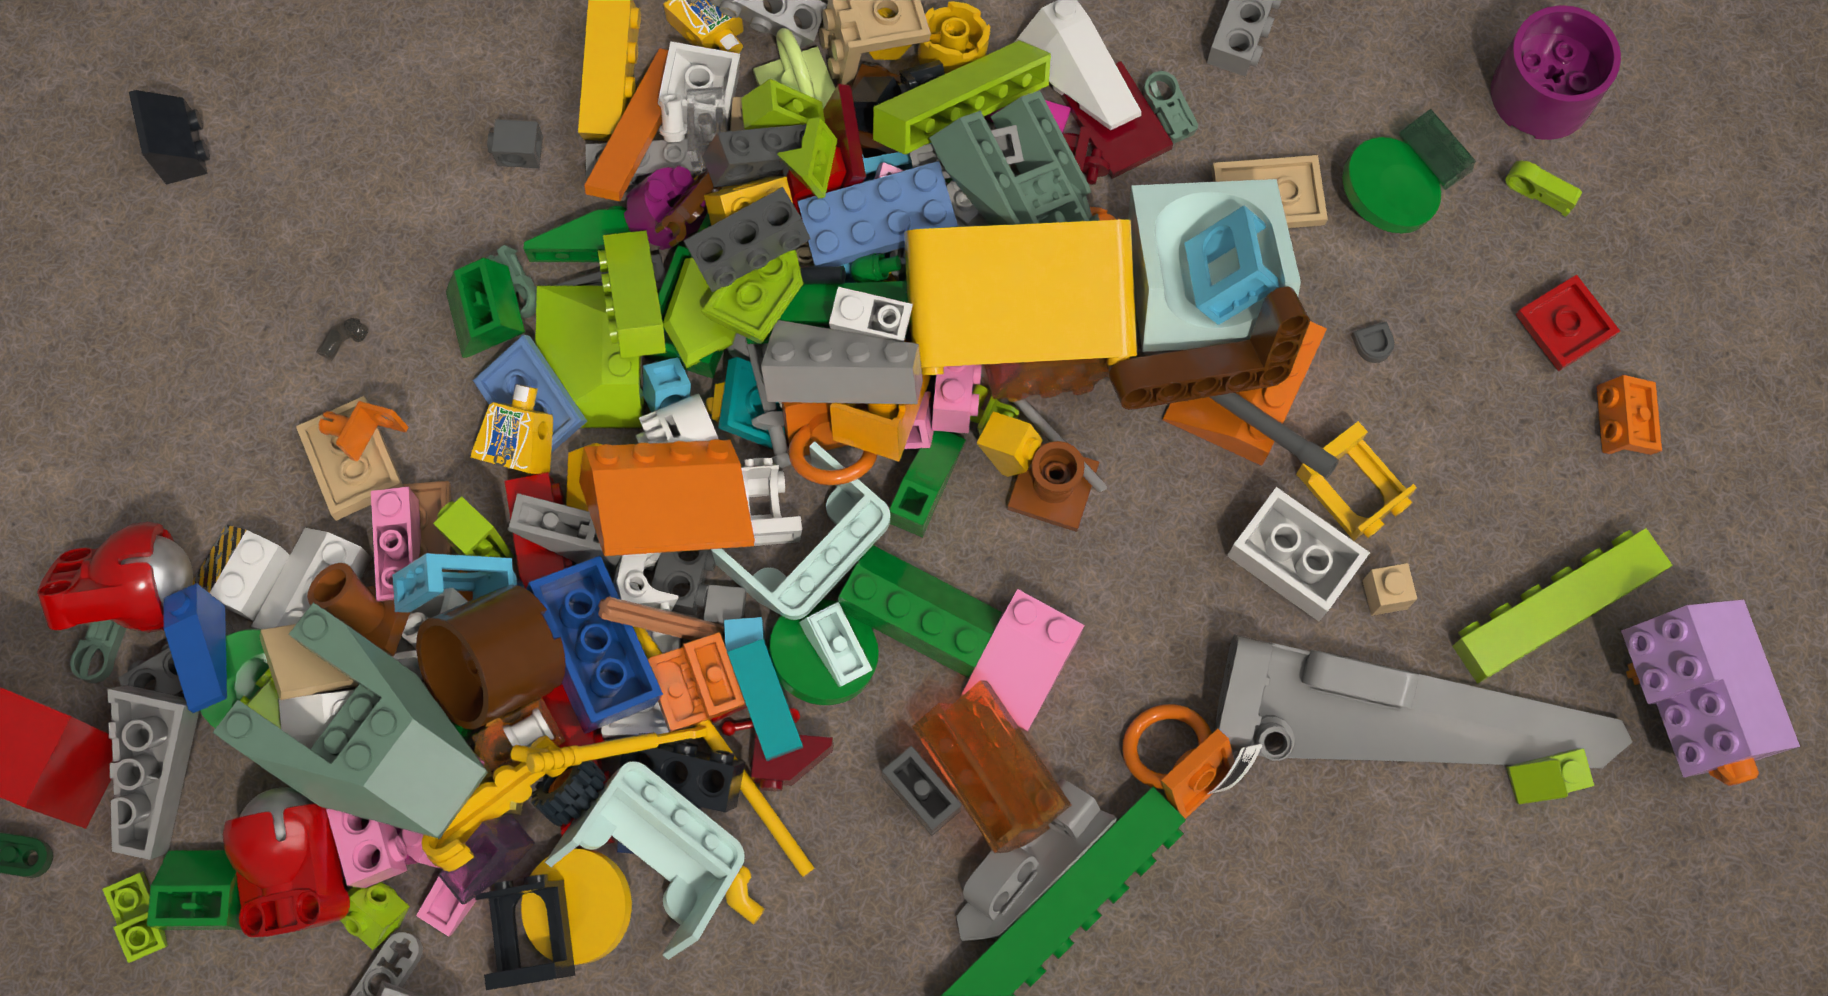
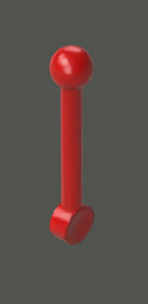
M791 708L789 710L796 724L800 719V713L797 709ZM752 720L735 724L734 722L727 721L722 725L721 730L724 735L731 736L736 731L754 728Z

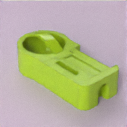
M1521 160L1513 163L1505 179L1510 189L1532 200L1535 198L1561 212V215L1565 217L1573 210L1582 194L1579 188L1529 161Z

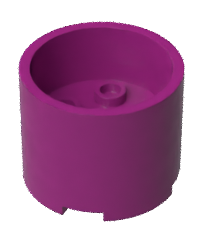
M1551 6L1530 15L1518 29L1498 64L1491 81V98L1499 116L1508 126L1513 125L1522 132L1535 136L1534 139H1559L1577 131L1590 117L1618 75L1621 65V51L1615 34L1598 16L1574 6Z

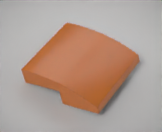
M720 632L685 643L681 648L647 659L663 693L658 703L669 732L697 725L746 704Z

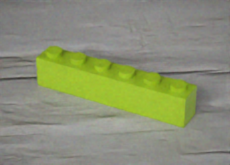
M1019 40L874 106L873 140L906 155L931 143L929 139L931 136L961 117L981 111L983 116L989 115L1022 96L1049 86L1051 53Z
M1647 528L1635 535L1631 530L1626 531L1611 541L1614 548L1603 553L1601 548L1594 550L1581 559L1584 564L1582 567L1575 571L1570 566L1562 569L1550 577L1553 581V584L1542 589L1538 584L1521 594L1520 598L1523 602L1513 608L1507 602L1489 614L1492 618L1491 621L1482 626L1478 621H1475L1459 631L1458 634L1461 639L1452 647L1476 683L1479 684L1672 567L1673 565Z

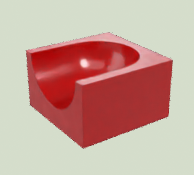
M0 687V798L86 829L112 779L110 778V763L113 762L112 739H109V734L70 715Z

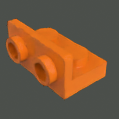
M1622 375L1597 386L1602 452L1613 454L1624 449L1649 455L1661 452L1662 443L1656 382Z

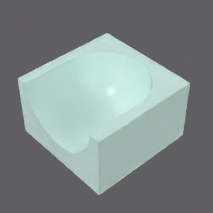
M1277 179L1131 185L1128 220H1131L1134 300L1143 352L1188 350L1250 340L1265 298L1217 325L1196 308L1185 249V242L1244 205L1266 224V228L1257 233L1263 265L1278 277L1280 288L1291 287L1295 290L1297 296L1299 295L1301 281ZM1236 247L1208 264L1212 285L1240 269Z

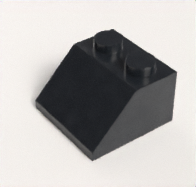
M139 90L130 91L129 96L142 155L167 185L208 174L205 161L210 160V154L203 139L200 140L198 131L203 130V123L198 110H192L183 97Z

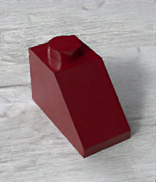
M756 733L751 774L753 782L759 783V789L774 792L782 791L783 785H794L833 752V737L799 735L803 748L766 761Z

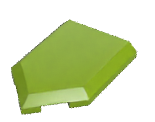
M796 249L769 261L760 269H755L736 279L731 285L717 289L704 305L701 312L710 320L756 343H763L804 284Z
M687 258L684 261L663 321V327L686 368L699 363L700 359L717 350L722 351L733 345L737 334L710 320L701 312L714 292L711 291L693 258Z

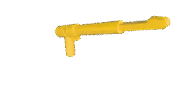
M700 726L663 734L653 732L584 746L573 745L552 750L515 745L511 750V758L514 761L527 763V768L531 773H539L580 765L585 761L657 748L658 744L689 738H700L707 736V727Z

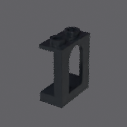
M548 874L524 877V885L514 887L513 880L489 884V892L475 894V900L489 899L497 972L484 974L486 990L576 976L564 880L548 881ZM535 893L542 898L547 909L553 963L521 968L515 907L523 895Z

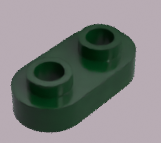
M0 833V874L36 878L47 872L53 861V852L48 843L33 837ZM33 852H37V862L33 865H29V855Z

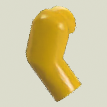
M742 866L725 894L726 902L754 925L765 911V908L748 896L747 884L751 879V873L747 867Z

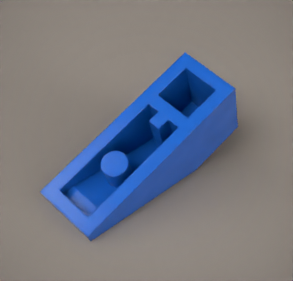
M196 583L164 598V631L188 710L192 713L227 699L225 605Z

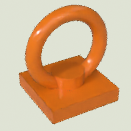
M782 402L789 459L795 471L803 478L821 485H841L857 480L873 467L877 454L863 450L862 456L856 463L843 469L823 470L812 466L804 456L810 455L809 446L814 441L825 451L847 446L833 440L830 405L832 403Z
M1163 704L1145 710L1131 722L1123 739V758L1132 775L1150 787L1164 789L1168 802L1185 819L1212 795L1207 793L1219 785L1235 762L1229 738L1219 729L1212 733L1209 725L1201 715L1181 705ZM1166 719L1179 720L1188 724L1195 731L1199 746L1196 749L1193 748L1185 752L1177 760L1173 770L1168 774L1150 770L1142 763L1138 755L1137 746L1140 736L1155 722Z

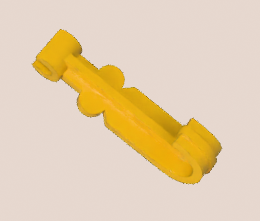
M548 736L538 738L531 745V747L540 749H558ZM521 762L515 768L510 765L497 768L493 774L494 782H484L476 788L440 839L423 835L421 842L422 850L435 866L441 867L444 871L450 872L460 868L474 858L470 848L464 844L466 841L510 809L511 801L521 803L528 800L532 794L531 785L545 774L549 777H556L562 774L567 767L531 773L527 768V763Z

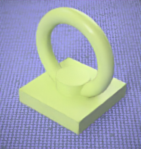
M781 28L776 35L780 59L753 68L758 86L768 79H772L822 101L824 109L835 90V86L818 46L801 52L793 33L789 29Z

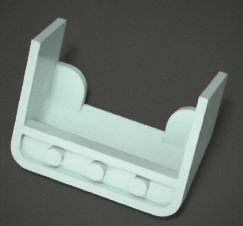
M815 441L809 446L812 466L823 470L845 468ZM858 479L846 484L835 485L837 488L827 499L826 511L836 526L788 577L775 568H763L752 576L722 548L711 549L715 564L740 587L745 588L746 592L757 602L785 618L797 620L807 616L886 532L890 525V510L882 499Z
M632 761L620 767L605 783L603 790L597 792L599 794L598 798L589 803L591 807L587 811L583 809L581 816L572 821L545 863L552 867L578 845L594 850L603 846L611 835L670 881L663 895V906L667 914L679 923L680 926L662 954L669 960L699 940L742 867L745 854L742 845L736 838L645 765Z

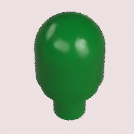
M873 253L854 260L850 272L852 278L857 283L882 282L888 278L890 272L901 270L902 264L899 256L885 258L883 254Z

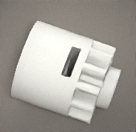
M699 393L639 417L644 432L636 435L638 443L649 444L718 439Z

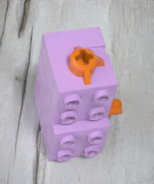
M1744 600L1686 605L1621 631L1632 659V663L1628 664L1629 671H1626L1628 679H1633L1634 685L1641 684L1648 704H1657L1683 778L1709 773V775L1728 786L1737 785L1758 777L1759 771L1755 763L1756 760L1800 747Z

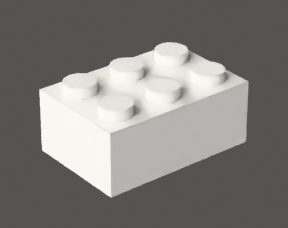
M1276 487L1234 543L1227 557L1314 619L1320 621L1370 552Z

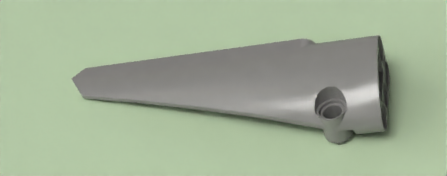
M1236 634L1232 637L1227 656L1214 731L1219 729L1229 738L1232 750L1240 751L1243 747L1262 744L1258 756L1272 761L1298 758L1515 765L1577 748H1584L1589 767L1603 769L1613 758L1633 743L1623 721L1317 650H1311L1310 652ZM1272 732H1280L1283 735L1282 747L1276 751L1266 750L1264 746L1266 736Z

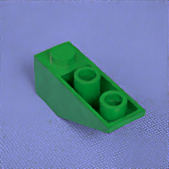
M934 431L931 447L919 449L889 509L891 525L923 538L966 439L949 432Z

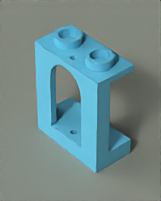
M1245 205L1185 242L1196 308L1217 325L1265 298L1275 289L1280 288L1278 277L1263 265L1257 233L1264 230L1266 224ZM1236 247L1240 269L1212 285L1208 264Z
M426 553L392 575L395 612L410 613L444 592L443 589L454 588L456 591H473V599H476L499 588L517 584L516 574L512 567V558ZM442 569H448V570H468V571H479V572H472V573L442 572Z

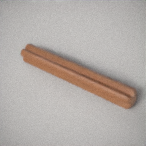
M607 597L605 600L602 599L598 604L600 608L598 614L605 620L692 641L720 632L724 640V628L717 623L613 597Z

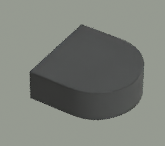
M1387 321L1353 331L1351 335L1359 355L1371 363L1385 361L1394 349L1395 341Z

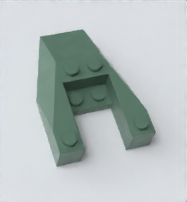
M1041 91L1022 96L991 116L996 129L1013 125L1017 126L1024 161L1015 163L1021 175L1014 176L981 111L957 119L929 138L935 148L938 159L942 162L948 174L990 226L1100 221L1098 214L1092 216L1086 197L1087 194L1091 193L1090 186Z
M313 602L289 635L304 648L355 681L359 686L312 748H307L239 700L233 705L213 733L322 808L333 809L355 817L374 820L440 839L488 771L451 723L446 713L430 694L417 674Z

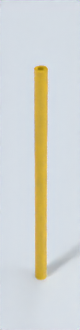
M633 626L647 659L663 654L646 629ZM710 720L695 725V727H707V736H703V738L712 750H723L733 753ZM744 769L740 788L741 792L797 871L804 877L815 869Z

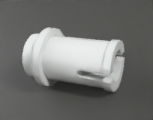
M672 93L662 95L659 98L662 115V126L659 128V131L667 142H680L685 139V134L688 132V127L684 124L683 100L679 94L675 96L676 100H674V94Z

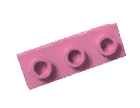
M326 809L347 886L367 888L407 871L404 860L407 858V850L402 839L397 836L395 827L369 820L367 827L362 829V818L333 809ZM377 849H379L380 860L375 867H373L372 855Z

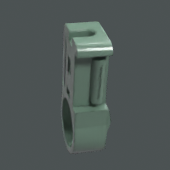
M1165 71L1152 73L1142 88V95L1154 114L1158 113L1157 117L1171 141L1175 144L1193 136L1198 128V123L1179 88L1177 79ZM1156 81H1162L1169 85L1172 90L1171 98L1164 100ZM1149 84L1155 98L1149 92Z
M503 245L497 249V256L489 255L486 258L509 267L515 294L518 292L526 303L520 310L521 318H529L536 313L537 288L531 277L525 275L515 254L518 250Z
M111 620L91 622L85 635L86 640H79L77 648L71 656L70 666L75 676L88 683H98L109 677L113 671L114 661L127 628ZM100 650L104 656V664L99 672L88 676V669L94 653Z

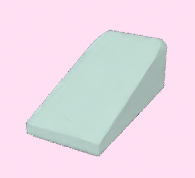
M839 602L799 622L806 637L839 687L872 671Z

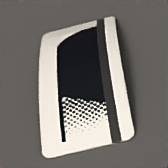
M1262 744L1241 748L1226 777L1207 794L1225 791L1237 784L1255 762Z

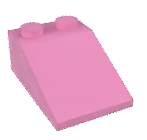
M1017 589L961 695L1028 732L1079 640L1085 625Z

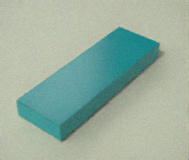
M764 639L728 651L730 662L766 761L803 748Z

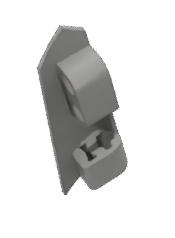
M1060 779L1037 807V812L1013 841L1009 839L1000 841L966 882L963 895L967 904L956 916L961 940L1001 937L1116 822V817L1100 810L1092 796L1070 782Z

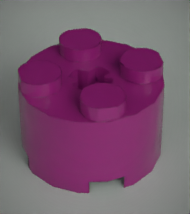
M681 166L658 169L629 191L626 196L629 197L627 200V211L624 212V218L631 232L647 230L649 243L660 246V250L672 248L668 244L673 238L672 231L666 227L657 233L655 226L666 216L695 181L690 171ZM705 200L701 204L704 208L701 215L691 224L685 221L686 236L683 240L700 228L708 212Z

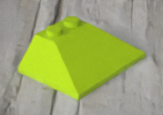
M537 286L535 344L586 418L587 422L580 428H643L639 417L644 416V396L640 387L641 356L621 358L619 343L611 344L608 322L615 321V319H607L605 297L612 296H604L603 286Z

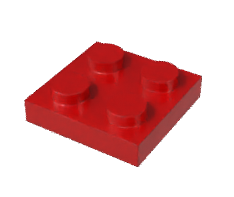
M1577 274L1524 306L1516 313L1517 318L1558 372L1614 338L1620 332V329Z

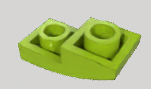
M144 871L102 889L117 923L113 929L128 963L168 946L164 930L147 926L150 886Z

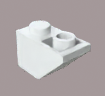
M838 287L829 325L834 330L904 341L913 304Z

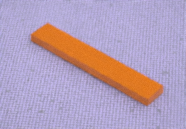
M659 48L584 185L586 195L621 201L662 123L661 107L658 105V98L669 50Z

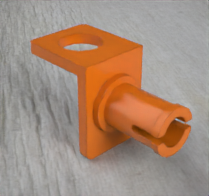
M358 401L350 417L326 411L322 416L332 419V422L321 418L319 421L320 432L325 435L338 437L336 445L353 461L360 459L378 425L405 433L409 428L392 409Z

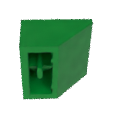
M483 257L453 272L446 289V295L463 358L473 356L525 333L507 265Z
M225 850L168 851L151 884L147 926L160 930H241L239 924L241 904L236 870L227 858Z

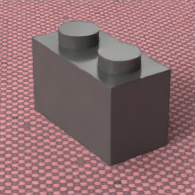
M912 745L882 770L884 781L931 836L961 812L962 804Z

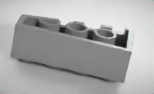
M778 320L774 325L761 364L768 402L918 404L923 382L919 344Z
M129 685L108 688V703H111L112 722H108L109 739H112L113 762L110 763V778H113L114 799L111 800L112 852L152 860L169 851L199 711L195 713L189 711L184 697Z

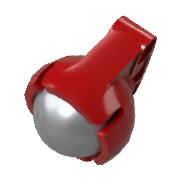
M148 521L132 523L114 532L99 548H76L61 554L42 579L37 594L47 626L51 630H63L78 624L111 620L130 630L147 633L164 631V598L193 585V569L187 554L174 542L170 532L163 529V525Z
M279 787L257 795L246 805L240 817L225 822L222 834L224 849L232 867L236 870L241 904L239 924L245 935L248 937H269L328 925L346 917L350 908V898L344 888L340 858L326 808L318 806L293 788Z

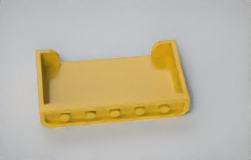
M1131 220L928 228L904 232L908 303L913 304L909 319L910 343L919 344L922 375L944 374V366L1107 358V365H1115L1120 361L1130 359V356H1137Z

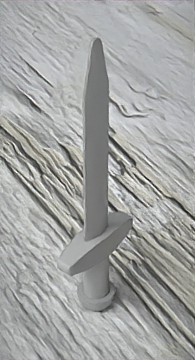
M744 337L764 414L751 419L752 425L759 429L768 430L775 454L772 458L773 463L779 465V468L790 466L791 462L783 427H785L783 412L777 411L775 402L767 401L761 369L763 355L760 344H747L746 337Z

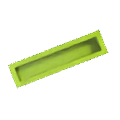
M647 230L603 235L605 250L598 251L601 273L608 272L601 274L604 296H612L605 297L607 319H615V321L608 322L611 344L619 343L621 358L666 353L663 321Z

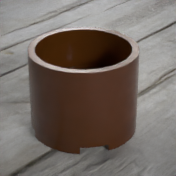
M508 585L433 616L425 620L419 627L416 638V652L423 680L428 691L441 706L446 716L462 728L476 729L549 694L563 682L566 664L561 637L553 638L550 628L542 616L547 609L527 589L518 585Z

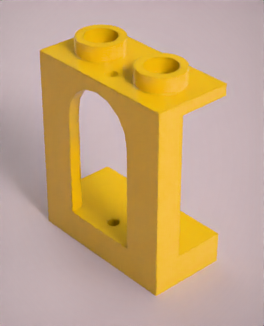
M1359 421L1322 449L1337 459L1348 454L1381 492L1384 500L1382 509L1370 518L1358 516L1322 475L1304 463L1296 474L1353 541L1362 534L1367 539L1385 525L1381 519L1390 512L1396 517L1413 503L1409 497L1417 489L1414 484L1406 489L1363 439L1368 431Z

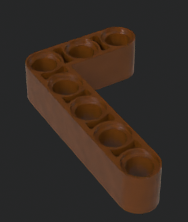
M1277 288L1264 299L1250 340L1126 359L1118 362L1110 369L1109 379L1122 407L1128 410L1272 387L1282 383L1290 375L1310 324V318L1293 288Z

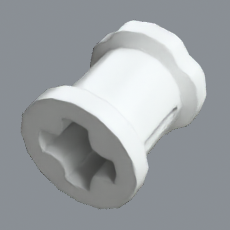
M538 707L532 710V715L513 726L509 724L503 726V730L513 747L515 745L531 747L533 742L542 736H548L550 739L554 738Z

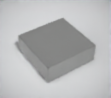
M709 585L704 620L724 626V620L743 619L747 596L745 588Z

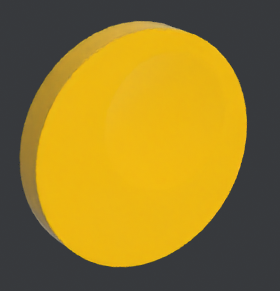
M573 849L552 867L545 863L547 860L545 858L533 870L530 876L548 874V881L564 880L574 965L595 962L605 957L620 943L627 931L631 918L632 898L625 875L609 857L590 849ZM527 893L522 896L521 902L522 921L526 934L534 947L542 955L553 961L545 902L539 895Z

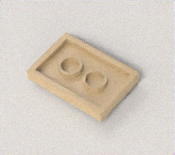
M1318 155L1217 162L1212 165L1213 182L1277 179L1288 228L1323 226L1328 220Z
M362 396L331 411L350 417L358 401L369 402ZM320 415L296 426L330 514L335 521L370 506L371 491L404 487L379 426H377L358 461L351 460L336 445L338 437L325 435L320 432V418L331 422L332 419L324 418Z

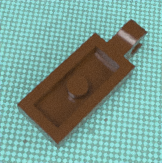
M707 169L695 179L666 216L655 226L657 233L666 227L672 231L673 238L668 243L671 247L685 238V221L691 224L704 211V208L701 206L705 200L704 195L722 189V187L713 186Z

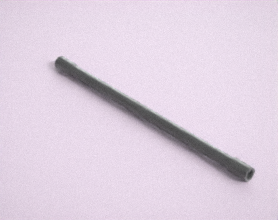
M1136 327L1137 349L1145 355L1151 356L1174 352L1172 350L1143 352L1139 328ZM1237 393L1209 397L1297 456L1299 461L1323 477L1328 478L1337 467L1339 459L1315 443L1307 441Z

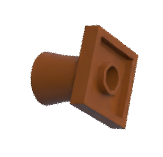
M1053 441L1046 444L1041 443V447L1036 451L1027 472L1018 474L1007 510L1077 532L1092 485L1083 477L1084 462L1095 474L1100 462L1083 457L1073 445L1066 442ZM1051 477H1056L1060 480H1054Z
M335 563L322 570L309 587L307 598L310 606L314 602L388 655L394 656L410 613L395 612L394 600L377 601L376 586L366 587L346 563Z

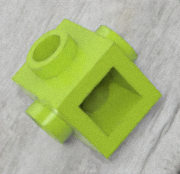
M383 882L367 888L352 887L348 891L350 898L349 912L345 918L339 921L344 924L350 934L357 936L374 950L400 927L410 906L397 895L392 887L385 885Z

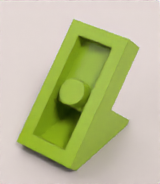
M821 117L807 120L800 149L777 153L791 173L818 199L825 198L838 140Z
M1577 748L1507 766L1517 804L1568 797L1569 792L1594 786L1584 748Z

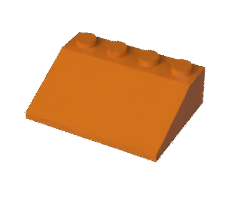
M1310 321L1291 373L1282 383L1272 387L1236 393L1283 424L1327 328ZM1209 397L1170 403L1163 417V421L1261 466L1264 464L1275 442Z
M714 439L710 441H676L671 443H638L628 445L604 444L584 447L579 483L604 556L754 546L755 538L741 464L731 440Z

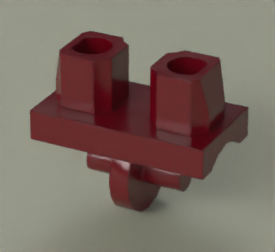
M1081 127L1079 135L1062 133L1082 173L1087 175L1086 180L1088 184L1095 185L1097 177H1103L1109 173L1110 164L1102 159V150L1093 149L1091 156L1086 157L1091 128Z

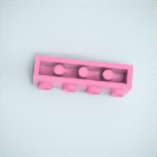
M982 364L944 366V374L936 375L932 420L933 431L969 433L970 416H978L979 394H972L973 384L980 385Z

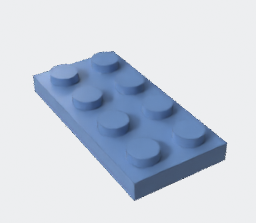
M939 161L826 193L825 198L818 199L814 196L798 201L803 223L811 238L808 242L815 266H840L869 254H882L905 247L904 232L907 230L958 227Z

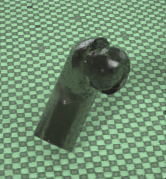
M349 318L330 328L316 352L322 357L333 361L345 340L351 337L355 342H361L367 336L369 328L367 325L360 323V319Z

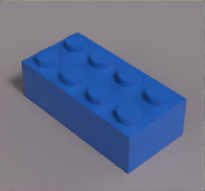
M601 556L528 583L526 589L535 595L547 609L542 616L547 622L553 638L561 637L566 664L562 685L584 734L650 708L658 702L663 693L633 626L602 619L598 614L600 609L598 604L602 599L605 600L607 597L620 599Z

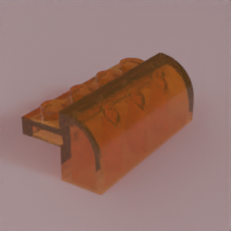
M980 680L953 704L938 703L912 726L994 853L1011 852L1037 839L1050 829L1049 824L1072 806L988 681Z

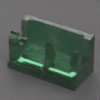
M1429 109L1399 132L1402 141L1408 143L1438 178L1444 190H1447L1473 172L1476 160L1432 109Z

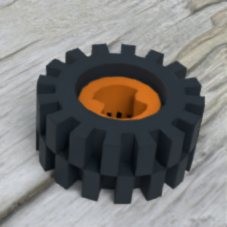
M591 760L582 762L580 765L567 767L562 774L556 777H549L545 774L543 781L536 784L535 788L537 790L532 792L531 797L533 799L531 803L554 825L562 826L563 823L567 825L571 822L572 817L575 820L579 818L583 809L587 811L591 807L589 803L598 798L599 794L597 791L603 790L605 785L603 783L606 780L605 773Z

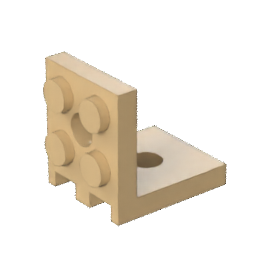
M828 0L827 9H824L822 12L824 26L819 29L821 46L823 49H828L830 56L828 58L830 77L836 79L838 84L850 85L851 89L856 79L861 53L929 42L931 36L921 0ZM890 8L895 12L896 16L889 19L884 18L878 13V10Z

